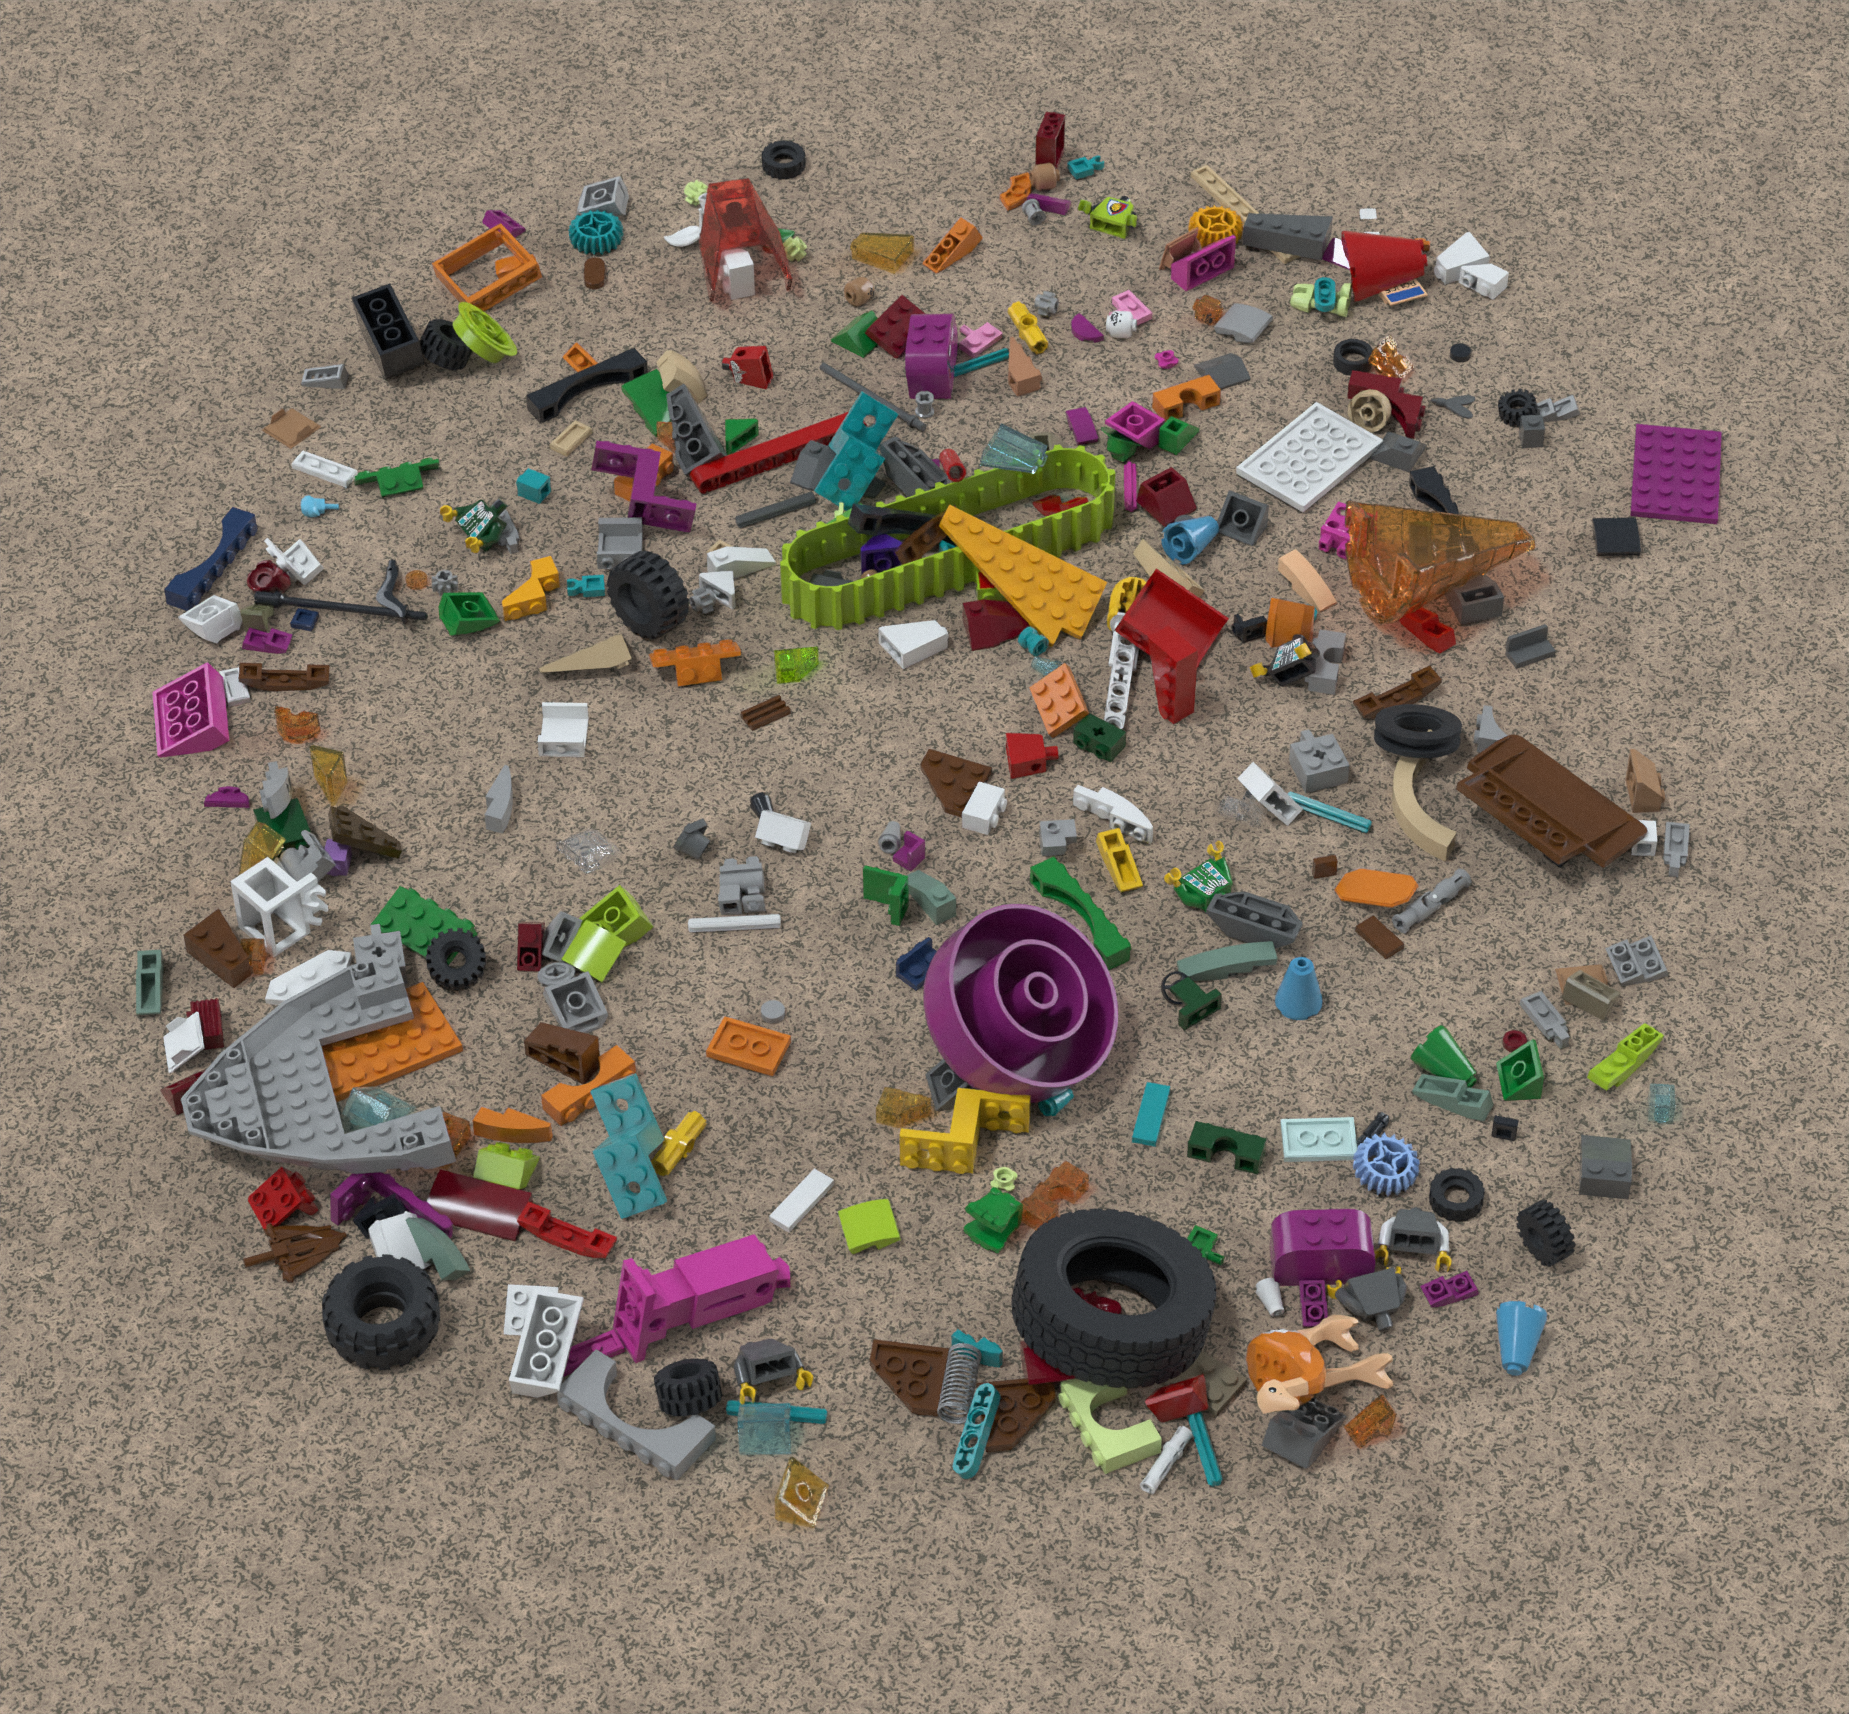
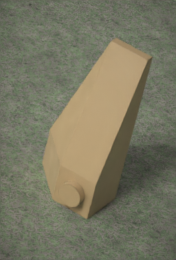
M620 633L591 647L577 651L570 656L544 665L539 670L542 673L610 668L613 666L620 669L629 665L628 660L632 659L623 635Z

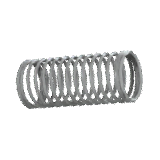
M958 1343L949 1349L937 1410L938 1416L949 1423L960 1424L966 1422L973 1400L981 1352L970 1344ZM964 1347L974 1350L978 1354V1356L975 1353L967 1350H957L954 1352L952 1351L956 1348ZM957 1352H966L976 1356L977 1359H974L973 1357L968 1355L953 1356V1354ZM955 1357H967L974 1361L957 1359ZM954 1366H960V1367H964V1368H970V1369H972V1370L969 1371V1370H965V1369H958V1368H956V1367H954ZM954 1371L970 1373L971 1375L960 1374ZM957 1375V1376H961V1377H967V1378H969L970 1380H965V1379H961V1378H956V1377H954V1376ZM952 1380L967 1382L969 1384L956 1383ZM951 1385L964 1386L968 1389L957 1388ZM954 1389H955V1390H958V1391H964V1392H967V1394H962V1393H958V1392H953V1391H951V1390H954ZM949 1394L964 1396L966 1398L953 1397ZM949 1399L961 1400L966 1403L953 1402ZM944 1406H948L956 1410H965L966 1412H953L946 1409ZM941 1408L952 1414L963 1415L967 1413V1415L964 1417L949 1416Z

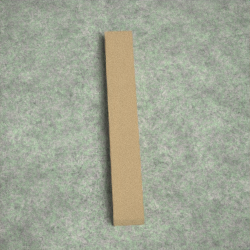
M1208 165L1191 171V177L1218 203L1223 205L1225 209L1230 208L1231 211H1236L1237 215L1241 216L1243 226L1249 213L1260 214ZM1271 251L1284 264L1301 257Z

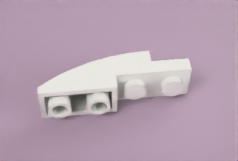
M1077 785L1074 789V806L1080 810L1094 813L1102 819H1109V828H1120L1121 833L1132 836L1138 841L1151 844L1153 826L1148 818L1131 802L1104 787L1098 793L1080 785Z

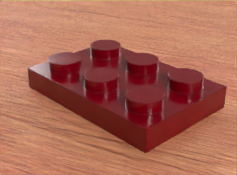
M901 295L866 330L865 334L891 356L898 359L906 351L911 315L925 313L905 296Z

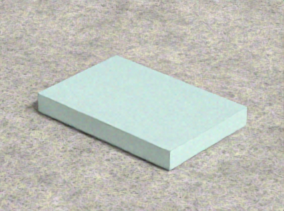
M1354 1117L1281 1119L1284 1162L1354 1160L1353 1157L1357 1151Z

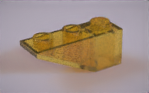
M256 822L243 841L238 876L265 858L269 857L272 860L274 856L279 855L286 839L265 823Z

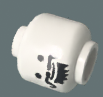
M1113 311L1110 316H1107L1106 331L1110 332L1111 337L1130 338L1132 332H1136L1137 319H1133L1131 312Z

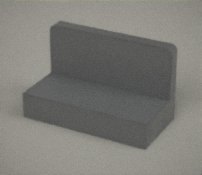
M1544 624L1507 638L1505 655L1516 669L1555 656L1556 650L1547 640L1548 626Z

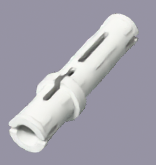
M1179 1426L1172 1439L1164 1444L1161 1455L1140 1483L1142 1490L1154 1494L1174 1462L1181 1458L1184 1447L1193 1436L1187 1427Z

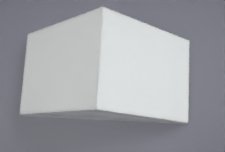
M733 571L708 572L699 575V588L711 589L717 601L732 610L735 608Z

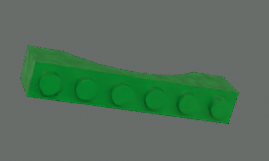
M1053 856L1030 867V882L1042 897L1054 899L1067 905L1085 920L1091 930L1094 947L1102 957L1108 971L1130 961L1131 944L1129 940L1122 937L1114 923H1110L1105 917L1103 910L1093 903L1091 896L1085 893L1078 881L1069 875L1064 864L1059 863Z

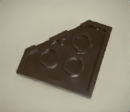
M330 807L328 817L333 842L397 859L400 858L402 848L400 841L354 812H351L346 807Z

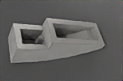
M504 765L486 795L487 811L484 814L486 829L502 834L509 822L513 805L511 774L507 765Z

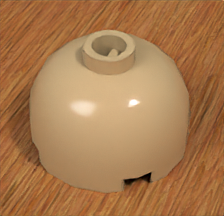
M1368 389L1359 392L1353 397L1348 405V416L1352 423L1363 427L1368 432H1377L1389 421L1391 405L1389 399L1378 390ZM1363 420L1371 421V425L1366 426Z

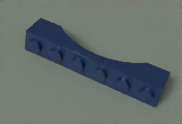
M235 507L229 510L221 520L223 527L222 538L214 553L199 566L176 575L164 589L168 605L189 611L199 604L201 597L206 591L208 592L217 577L220 578L227 565L231 564L236 554L245 548L249 538L257 533L258 525L256 524L255 514Z

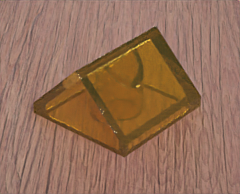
M312 745L309 749L314 778L330 805L334 806L348 783L344 752Z
M793 1456L788 1460L774 1500L775 1520L814 1528L829 1485Z

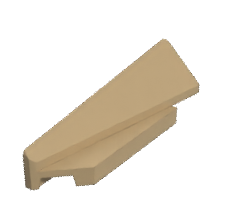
M1142 539L1134 550V556L1149 576L1157 568L1197 597H1201L1205 591L1170 557L1160 550L1156 551L1146 540Z

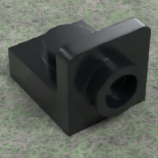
M1235 614L1234 623L1231 625L1234 636L1240 638L1242 643L1265 637L1267 619L1262 615L1243 621L1239 614Z

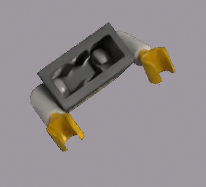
M1418 1207L1411 1208L1410 1210L1400 1209L1396 1217H1392L1382 1224L1378 1240L1380 1247L1375 1250V1260L1378 1257H1384V1266L1388 1265L1389 1254L1387 1248L1389 1250L1434 1255L1439 1253L1435 1264L1436 1271L1439 1272L1440 1263L1446 1264L1447 1272L1449 1271L1452 1263L1451 1258L1447 1255L1449 1253V1233L1440 1222L1436 1221L1434 1213L1422 1211Z

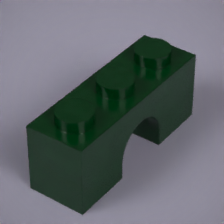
M1195 1121L1188 1141L1187 1157L1211 1163L1215 1153L1229 1151L1235 1155L1234 1169L1258 1175L1266 1153L1267 1138L1215 1126L1210 1123Z

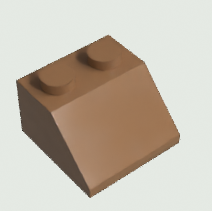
M1630 749L1625 781L1632 812H1660L1661 803H1665V791L1660 789L1661 774L1657 773L1655 763L1636 749Z

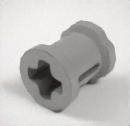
M1029 199L1022 205V211L1028 216V221L1033 226L1041 224L1045 220L1046 214L1039 208L1037 200Z
M921 391L916 394L917 408L915 413L920 418H930L934 414V408L932 407L934 395L931 392Z

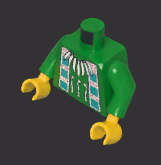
M1219 840L1215 842L1218 851L1213 849L1212 844L1207 847V853L1210 856H1214L1215 860L1208 859L1182 877L1181 871L1178 868L1171 869L1170 873L1165 875L1164 881L1169 885H1174L1173 889L1184 905L1200 908L1206 912L1215 894L1221 893L1224 895L1231 893L1232 877L1225 857L1221 856L1224 845Z

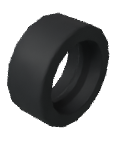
M1343 340L1334 349V367L1340 373L1351 376L1352 370L1367 373L1373 365V348L1363 340ZM1349 353H1355L1363 356L1364 359L1359 361L1346 360L1342 356Z

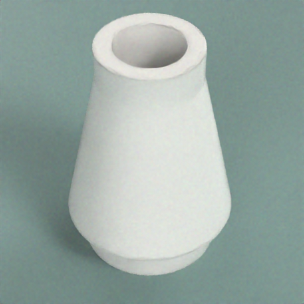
M1266 1278L1256 1284L1257 1290L1255 1293L1269 1311L1270 1316L1282 1315L1285 1310L1282 1304L1279 1283L1275 1282L1274 1278Z

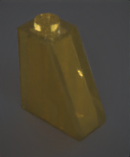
M861 232L851 243L852 259L895 274L914 252V236Z

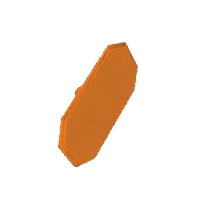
M1358 869L1346 873L1334 890L1340 900L1392 908L1409 902L1419 886L1410 875Z

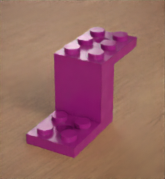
M596 441L591 470L633 478L627 518H642L643 525L691 532L697 503H692L688 500L670 499L666 496H654L661 452L654 451L653 449L636 448L631 445L614 444L609 441Z

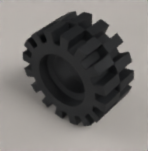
M1512 389L1511 393L1507 391L1505 396L1501 395L1500 400H1498L1501 421H1504L1506 425L1509 423L1510 427H1513L1514 424L1520 427L1521 416L1537 415V404L1534 394L1532 392L1529 393V390L1526 389L1524 392H1522V389H1518V392Z

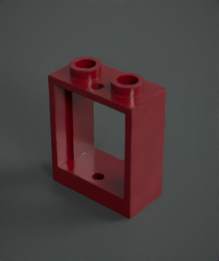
M1046 111L1036 134L1035 165L1051 163L1055 169H1058L1065 152V114Z

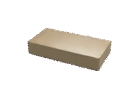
M575 420L550 443V449L567 457L592 434V428Z

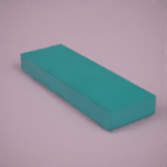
M1151 1082L1146 1083L1132 1135V1143L1156 1147L1170 1094V1086Z

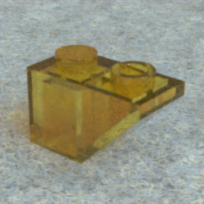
M885 1087L876 1106V1123L902 1128L929 1117L931 1114V1098L900 1089Z

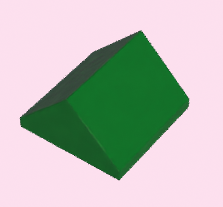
M871 310L856 317L831 339V342L864 358L878 346L875 341L865 334L866 330L878 319Z
M1532 1039L1496 1062L1504 1101L1541 1099L1544 1076L1536 1040Z

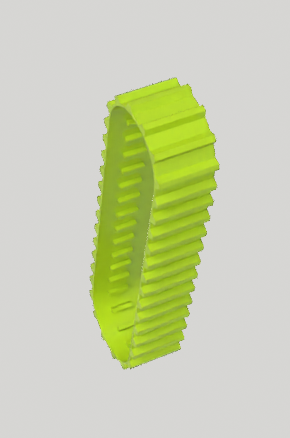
M1058 444L1054 445L1053 450L1043 453L1039 450L1032 451V456L1025 459L1019 456L1013 457V463L1002 465L999 462L995 463L994 469L986 472L980 469L974 470L973 476L964 478L960 482H952L946 485L937 482L934 489L924 491L919 488L915 490V495L907 498L898 495L896 496V501L889 504H884L881 501L877 502L876 507L938 515L945 511L949 505H956L957 509L973 516L1057 488L1079 489L1096 498L1088 503L1004 531L1058 558L1062 556V551L1071 548L1079 551L1084 543L1089 541L1098 543L1101 540V533L1104 529H1112L1116 473L1114 469H1107L1105 457L1102 454L1094 456L1086 452L1085 447L1080 445L1076 449L1063 448ZM843 515L836 516V521L825 524L822 521L817 522L816 528L809 531L801 529L796 531V538L792 543H785L782 546V561H780L782 604L790 605L791 617L794 620L802 618L810 622L813 629H817L822 625L833 626L836 630H842L844 624L856 622L861 625L864 624V618L872 615L878 618L884 617V611L893 608L902 611L905 604L913 601L919 605L923 604L924 598L935 595L938 598L943 597L944 591L952 588L958 591L964 590V584L972 581L976 583V571H980L957 546L839 586H820L802 580L799 577L812 569L860 554V548L873 537V535L858 534L847 524L849 517L846 518ZM887 534L897 540L910 536L906 534Z

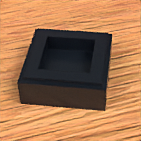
M1495 1115L1491 1136L1515 1141L1519 1120Z

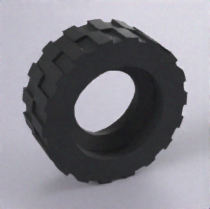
M786 140L775 141L765 146L762 151V169L771 178L788 180L801 175L802 171L804 172L805 150L798 143ZM779 157H790L793 159V161L788 163H778L775 162L774 159Z
M1463 1168L1442 1170L1431 1181L1429 1204L1432 1206V1210L1441 1218L1443 1217L1448 1221L1452 1220L1455 1222L1468 1221L1470 1218L1476 1217L1477 1213H1480L1485 1194L1483 1182L1479 1180L1476 1174L1474 1175L1469 1170H1463ZM1450 1187H1460L1468 1192L1469 1198L1466 1202L1455 1203L1447 1200L1444 1193Z

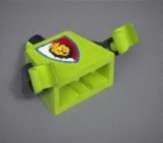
M1121 196L1120 199L1107 197L1102 202L1093 206L1087 200H1080L1077 210L1083 211L1090 216V229L1125 239L1130 228L1137 229L1139 227L1137 213L1134 212V205L1127 196Z

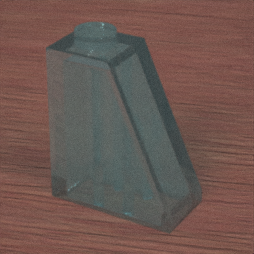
M1001 423L983 449L979 465L1035 473L1038 467H1043L1048 455L1045 454L1047 445Z

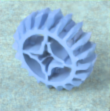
M1385 1132L1381 1138L1376 1134L1372 1136V1139L1366 1137L1364 1142L1358 1145L1353 1157V1170H1356L1355 1178H1361V1185H1368V1192L1372 1189L1377 1190V1195L1381 1191H1384L1387 1197L1391 1194V1191L1397 1196L1401 1190L1406 1192L1409 1189V1185L1412 1186L1415 1183L1419 1173L1420 1162L1417 1159V1151H1411L1412 1144L1405 1145L1404 1138L1397 1140L1395 1134L1390 1138L1386 1136ZM1373 1155L1376 1156V1158H1374L1373 1161L1368 1162L1369 1157ZM1404 1167L1405 1170L1402 1173L1397 1174L1396 1171H1398L1399 1168Z

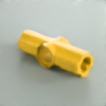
M1020 301L1014 302L1008 308V314L1019 331V337L1025 340L1031 352H1035L1036 355L1043 353L1048 348V341L1037 325V317L1030 314L1025 304L1020 303Z
M696 1111L688 1112L675 1130L670 1129L667 1132L662 1147L651 1160L657 1174L661 1176L669 1175L682 1157L687 1158V1153H691L696 1138L706 1127V1119Z

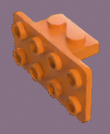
M726 639L714 645L705 642L699 643L697 647L692 648L684 645L678 646L675 650L671 651L656 649L653 653L649 654V659L653 667L675 665L677 685L684 686L722 680L720 658L740 656L741 650L737 642Z

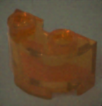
M1390 334L1372 350L1369 362L1380 375L1403 379L1414 366L1406 356L1398 353V344Z
M275 706L274 715L277 732L283 737L284 741L292 744H302L303 741L309 740L312 737L315 739L321 732L317 713L303 711L294 715L289 708Z

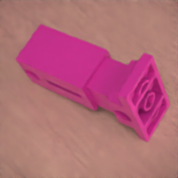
M755 1234L676 1259L672 1269L651 1275L648 1269L643 1270L640 1266H637L633 1258L623 1260L613 1329L634 1362L638 1363L645 1360L648 1343L664 1339L667 1329L689 1323L691 1328L694 1329L772 1302L776 1289L777 1274L779 1273L776 1261L770 1258L765 1245L762 1242L760 1243Z

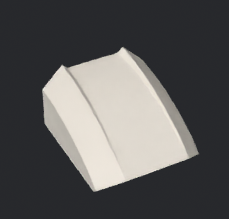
M215 595L178 617L195 634L214 643H218L219 640L230 633L239 630L242 623L238 605Z
M406 1211L403 1214L380 1221L376 1220L369 1228V1236L376 1257H382V1254L393 1255L396 1259L404 1257L421 1269L432 1265L431 1263H424L406 1223V1219L409 1217L417 1218L416 1214Z

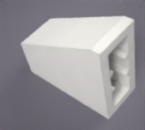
M1467 232L1436 258L1434 273L1444 284L1458 281L1462 266L1489 264L1490 256L1472 234Z
M936 620L882 626L879 628V644L903 669L948 648V632Z
M1254 762L1237 778L1261 804L1287 826L1303 810Z

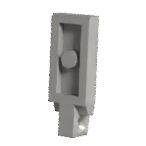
M505 509L500 516L507 525L501 534L498 545H506L510 554L519 552L517 541H520V538Z
M1666 822L1663 860L1664 864H1670L1669 876L1678 877L1680 866H1685L1687 862L1690 824Z
M1542 991L1520 999V1006L1547 1039H1553L1560 1049L1569 1046L1570 1036L1568 1035L1566 1021Z

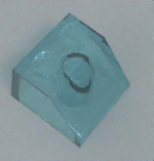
M353 1087L342 1114L349 1117V1121L357 1126L364 1125L365 1127H370L410 1115L415 1110V1106L379 1087Z

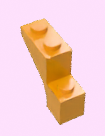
M551 556L530 561V579L502 600L504 621L516 620L520 617L539 614L547 610L544 592L560 588L559 572Z

